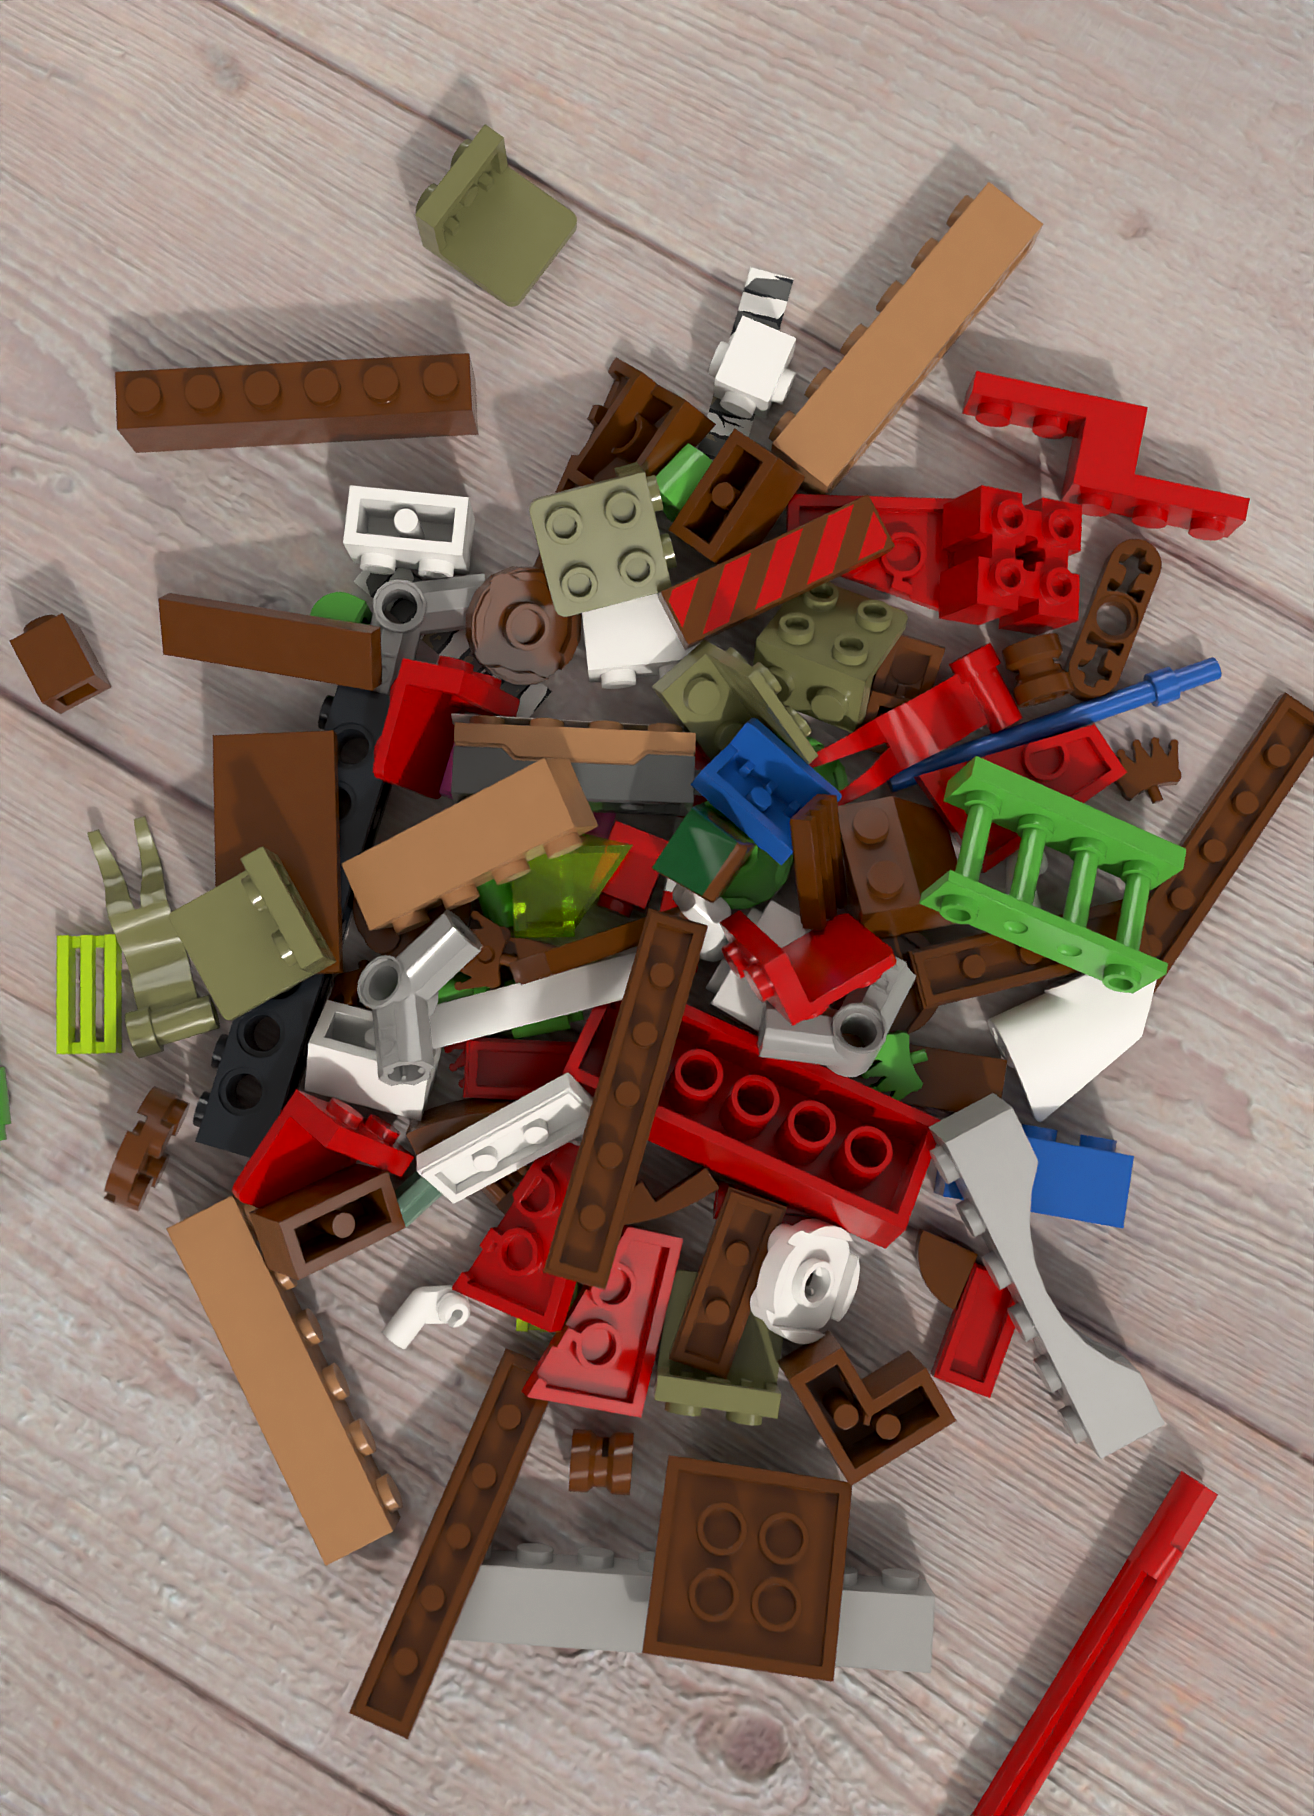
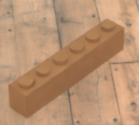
M990 182L986 184L975 199L966 195L958 203L946 222V225L950 227L948 232L939 242L932 237L924 244L911 264L915 272L904 285L897 280L891 284L876 306V310L880 313L868 328L861 323L852 331L840 350V353L844 355L843 359L833 371L827 367L822 368L805 391L804 395L809 399L796 415L788 410L772 429L768 437L773 442L771 453L805 477L799 488L807 494L830 495L1031 251L1043 223Z
M232 1195L166 1228L324 1564L327 1566L393 1532L401 1518L398 1510L403 1507L402 1498L393 1478L388 1473L381 1476L371 1454L376 1452V1444L372 1433L362 1418L354 1420L345 1401V1398L350 1396L347 1381L336 1363L328 1366L318 1343L324 1340L318 1320L309 1308L301 1309L292 1288L297 1286V1280L267 1268L249 1212L258 1208L242 1203Z

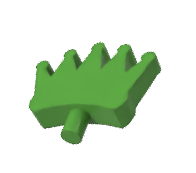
M904 1030L887 1033L886 1040L875 1058L877 1061L865 1073L861 1074L865 1079L869 1077H882L876 1084H871L869 1087L878 1092L892 1091L889 1097L898 1101L911 1092L922 1088L923 1082L917 1075L913 1064L928 1060L925 1049L910 1053V1036Z

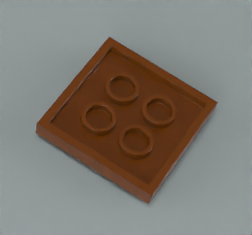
M668 1455L642 1653L834 1682L852 1486L846 1481Z

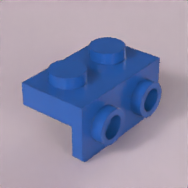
M751 718L733 740L701 770L690 784L714 808L723 813L750 837L759 848L768 853L780 865L793 853L789 820L816 794L837 795V802L842 797L836 788L756 718Z

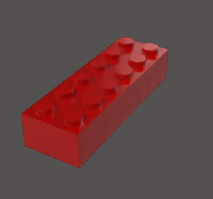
M622 1000L593 1007L562 1072V1075L568 1072L593 1098ZM686 1004L648 1141L886 1249L906 1230L932 1159L930 1150L936 1148L937 1145L928 1127L941 1120L848 1077L835 1074L830 1069L819 1064L759 1057L757 1036Z

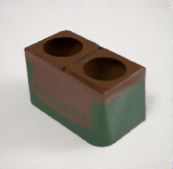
M705 803L691 808L652 866V869L710 903H714L727 891L753 852L756 844L743 831Z

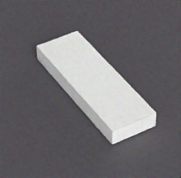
M567 1072L417 1155V1172L455 1204L581 1136L584 1133L594 1098Z

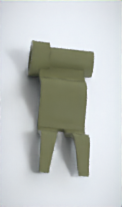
M146 816L134 819L142 867L141 908L138 909L134 907L125 878L100 830L87 833L102 874L109 921L125 956L131 977L133 994L138 1010L125 1014V1024L132 1048L139 1059L163 1052L164 1045L220 1028L219 1017L211 995L198 998L188 953L169 920V914L172 911L165 890L163 868Z

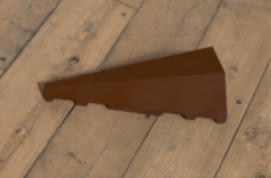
M616 357L608 370L614 382L603 406L593 405L587 418L594 426L589 440L579 455H571L555 493L615 478L614 468L636 462L645 471L646 477L651 475L656 477L688 443L696 448L716 424L687 400L658 385L642 371ZM539 552L533 567L544 570Z

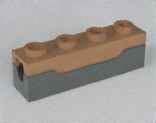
M496 716L470 717L469 723L455 722L451 795L454 804H457L543 758H567L571 762L592 812L686 816L694 803V788L690 784L694 781L696 733L683 732L681 726L670 723L651 724L647 726V731L623 730V724L606 720L590 722L588 728L564 727L563 721L553 718L531 719L528 726L505 725V720Z

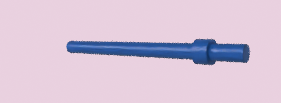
M1211 657L1174 671L1170 667H1164L1144 675L1142 682L940 751L897 773L887 780V784L893 793L918 784L914 779L915 776L970 761L975 756H987L1069 732L1149 703L1154 707L1173 702L1180 698L1181 692L1221 679L1220 665L1216 658Z

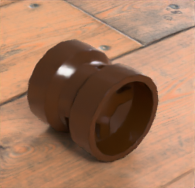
M1057 633L1031 637L1002 650L1001 653L1006 669L1019 673L1015 677L1016 685L1013 689V695L1018 708L1047 703L1074 691L1070 673L1063 670L1060 663H1054L1063 652Z
M573 1429L569 1491L587 1493L593 1487H605L611 1494L630 1496L634 1433L616 1431L610 1437H598L592 1430Z

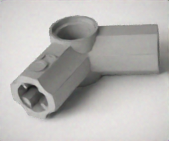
M484 573L412 583L407 580L395 579L384 583L377 590L373 598V615L370 625L381 627L382 684L373 691L390 695L391 686L398 677L402 659L415 660L421 635L466 629V612L475 591L485 582ZM398 598L408 599L417 607L414 618L404 624L392 623L384 616L387 605Z
M446 910L396 958L384 955L369 962L358 980L357 992L359 999L364 1005L372 1009L378 1079L390 1086L400 1084L416 1085L431 1078L430 1071L435 1067L429 1018L434 1013L438 1004V991L471 961L483 947L476 934L457 915L449 910Z
M896 957V964L885 971L878 981L870 986L857 988L848 993L839 1010L828 1008L818 1017L803 1020L794 1026L766 1000L762 1008L758 1035L759 1057L826 1065L835 1074L844 1077H857L865 1073L882 1048L887 1033L913 985L916 975L910 971L905 961ZM851 1033L857 1035L862 1039L866 1047L857 1048L851 1046L844 1040L841 1034Z

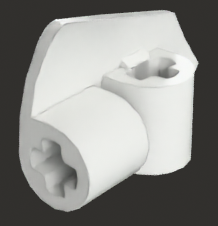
M1077 972L1047 986L1044 989V994L988 1019V1026L994 1042L1003 1059L1007 1060V1064L1015 1069L1034 1120L1041 1122L1142 1037L1156 980L1131 994L1113 991L1105 987L1101 980L1082 972Z

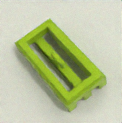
M115 934L57 936L56 1054L122 1053V949ZM96 948H104V1042H96ZM76 949H80V1042H76Z

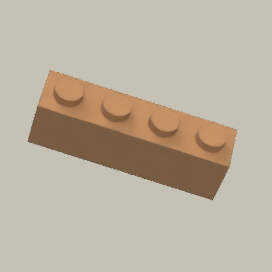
M543 758L342 863V867L369 930L394 927L396 934L400 935L427 924L430 921L427 912L444 904L446 910H451L477 899L480 896L477 887L492 879L495 880L497 885L527 874L531 871L528 861L546 853L548 859H553L583 845L580 835L598 827V824L570 760L567 758Z

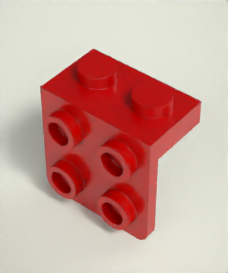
M439 656L437 665L403 658L398 677L391 686L390 706L383 732L374 748V776L424 797L439 799L441 797L439 793L454 744L455 725L452 724L451 714H465L466 712L475 715L516 717L521 700L500 689L502 680L483 673L473 672L474 665L463 660Z
M740 910L719 922L729 942L721 949L734 974L739 979L746 977L761 1002L767 1000L792 1026L803 1020L818 1017L828 1009L831 1003L851 991L872 985L880 979L885 971L892 968L897 962L892 948L850 914L837 915L833 920L827 921V926L822 931L811 930L782 948Z
M296 1089L233 1184L232 1193L242 1203L260 1208L353 1165L357 1160L402 1177L414 1156L396 1141L401 1133L380 1117L370 1114L366 1119L354 1108L336 1098H332L328 1103Z

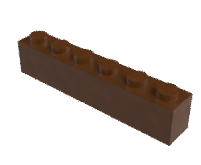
M469 353L115 372L117 430L136 453L478 435L476 380Z

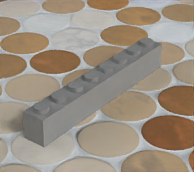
M491 1543L451 1640L642 1653L655 1551L642 1552L639 1554L638 1560L614 1558L613 1551L598 1547L581 1548L578 1550V1555L553 1554V1547L539 1543L520 1544L517 1546V1551L492 1550ZM845 1565L835 1667L931 1673L935 1595L927 1581L919 1579L918 1573L907 1569H884L882 1577L858 1575V1569Z

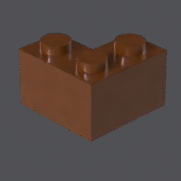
M827 1330L823 1333L825 1336L819 1340L804 1344L776 1361L850 1486L956 1422L954 1415L928 1370L909 1350L860 1379L842 1346Z

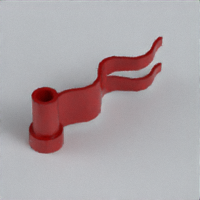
M991 642L948 664L954 674L950 678L908 702L878 716L844 738L816 752L818 756L809 764L812 768L886 743L888 747L870 768L839 791L842 797L838 802V806L845 805L884 784L902 770L946 749L986 724L991 734L1023 718L996 667L1001 664V661Z

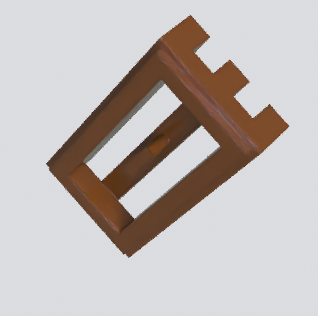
M816 794L789 821L801 924L804 929L822 931L827 926L826 919L833 920L837 915V908L843 909L847 905L837 795Z

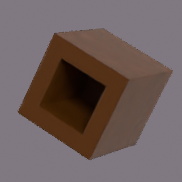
M63 613L57 616L45 615L34 619L24 627L23 634L10 640L39 699L43 704L59 714L112 687L81 628Z

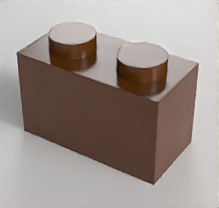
M734 428L668 530L719 565L761 545L805 477Z
M357 1163L249 1212L267 1268L298 1281L406 1228L388 1171Z

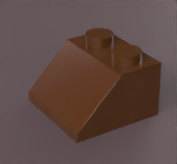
M895 796L838 806L847 909L853 918L880 939L957 924L943 918L940 912L919 904L922 892L949 870L955 872L958 861L949 829L936 809Z

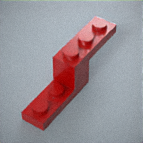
M975 372L966 391L962 414L975 416L977 422L990 427H1006L1012 424L1031 428L1035 435L1046 439H1062L1065 436L1073 437L1060 501L1082 505V514L1102 517L1112 513L1131 517V521L1135 525L1144 528L1159 529L1169 525L1188 529L1190 536L1207 541H1216L1223 537L1228 538L1246 521L1250 498L1135 474L1148 407L985 372Z

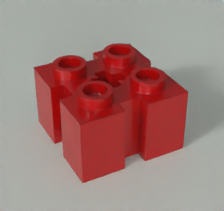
M984 485L943 504L941 550L954 552V565L952 568L940 573L939 619L981 625L999 618V629L1040 635L1079 621L1080 574L1071 573L1068 570V556L1081 552L1082 505L1042 497L1024 506L1022 504V493Z

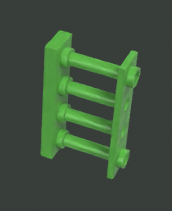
M975 756L948 781L943 801L963 809L968 814L955 872L949 870L923 891L919 904L940 912L941 916L950 922L969 924L1101 980L1105 987L1113 991L1133 994L1166 975L1168 963L1142 953L1139 949L1149 891L1183 870L1186 848L978 756ZM991 823L1011 830L1021 838L1009 895L979 883ZM1045 846L1068 855L1074 861L1063 918L1033 906ZM1097 868L1121 878L1126 884L1116 941L1086 928Z

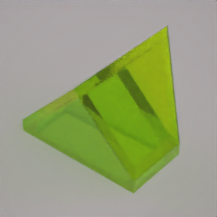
M584 833L580 835L583 845L553 859H548L546 853L528 861L531 871L512 880L515 938L575 937L576 927L633 845Z

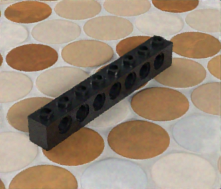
M338 685L335 696L327 695L324 699L319 714L318 728L324 731L334 730L337 734L339 793L349 794L351 798L349 813L339 820L343 946L353 915L354 893L342 863L374 847L393 784L380 780L373 774L374 748L383 732L390 706V695L372 690ZM354 738L368 740L369 750L362 761L356 764H345L342 762L341 751L349 740ZM334 973L312 975L296 984L291 990L280 993L234 1019L229 1035L221 1034L214 1048L211 1060V1067L218 1069L211 1092L204 1091L194 1112L193 1125L199 1127L195 1142L245 1157H252L296 1089L299 1090L307 1064L308 1043L324 1009ZM271 1017L279 1025L280 1037L273 1048L264 1051L255 1042L254 1030L262 1019ZM248 1074L255 1076L262 1087L261 1098L252 1108L243 1106L236 1094L239 1081Z

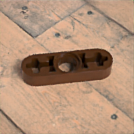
M1128 539L1121 542L1108 555L1103 564L1063 670L1070 673L1074 686V691L1070 695L1078 700L1087 701L1106 695L1119 682L1162 569L1159 552L1151 543L1145 540ZM1130 556H1134L1139 559L1137 568L1145 572V574L1140 573L1129 584L1126 594L1118 592L1116 590L1122 585L1126 575V567L1119 563H1124ZM1104 606L1119 608L1127 620L1124 633L1109 635L1103 632L1097 623L1098 610ZM1088 639L1092 644H1087L1086 640ZM1097 647L1109 649L1102 655L1097 667V673L1104 676L1105 679H1099L1092 686H1088L1084 683L1085 673L1078 670V666L1084 667L1094 657ZM1110 649H1115L1117 653L1115 654Z

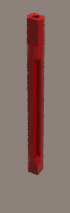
M1181 1470L970 1816L1025 1815L1182 1557L1184 1550L1217 1498V1493Z

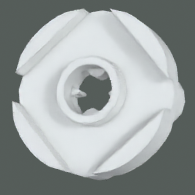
M815 1218L802 1220L793 1226L787 1223L777 1226L768 1239V1253L759 1273L757 1287L751 1296L750 1308L754 1316L762 1319L769 1330L794 1343L808 1344L825 1336V1334L817 1330L822 1328L830 1318L837 1322L843 1318L853 1301L860 1275L859 1257L851 1254L847 1241L854 1242L850 1234L838 1226ZM812 1273L813 1276L810 1285L806 1286V1281L809 1275Z

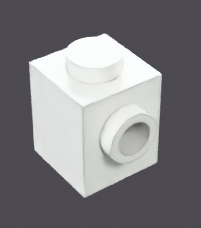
M742 315L731 343L728 344L724 341L719 343L708 374L715 377L714 397L721 399V406L732 414L743 418H752L754 413L765 419L773 402L783 406L796 376V372L788 369L794 355L796 338Z

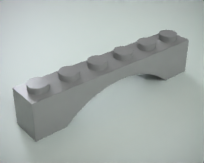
M992 1093L928 1127L938 1146L930 1150L931 1158L947 1184L956 1182L964 1199L956 1204L958 1213L973 1237L982 1235L989 1250V1253L982 1256V1261L998 1289L1008 1288L1015 1302V1305L1007 1308L1008 1314L1023 1340L1027 1342L1033 1339L1040 1353V1356L1032 1360L1034 1367L1050 1393L1058 1390L1065 1407L1057 1410L1074 1443L1078 1444L1085 1440L1097 1456L1102 1459L1165 1425L1141 1373L1118 1350L1090 1339L1066 1323L1045 1290L1035 1262L1030 1231L1031 1192L1039 1161L1013 1107Z

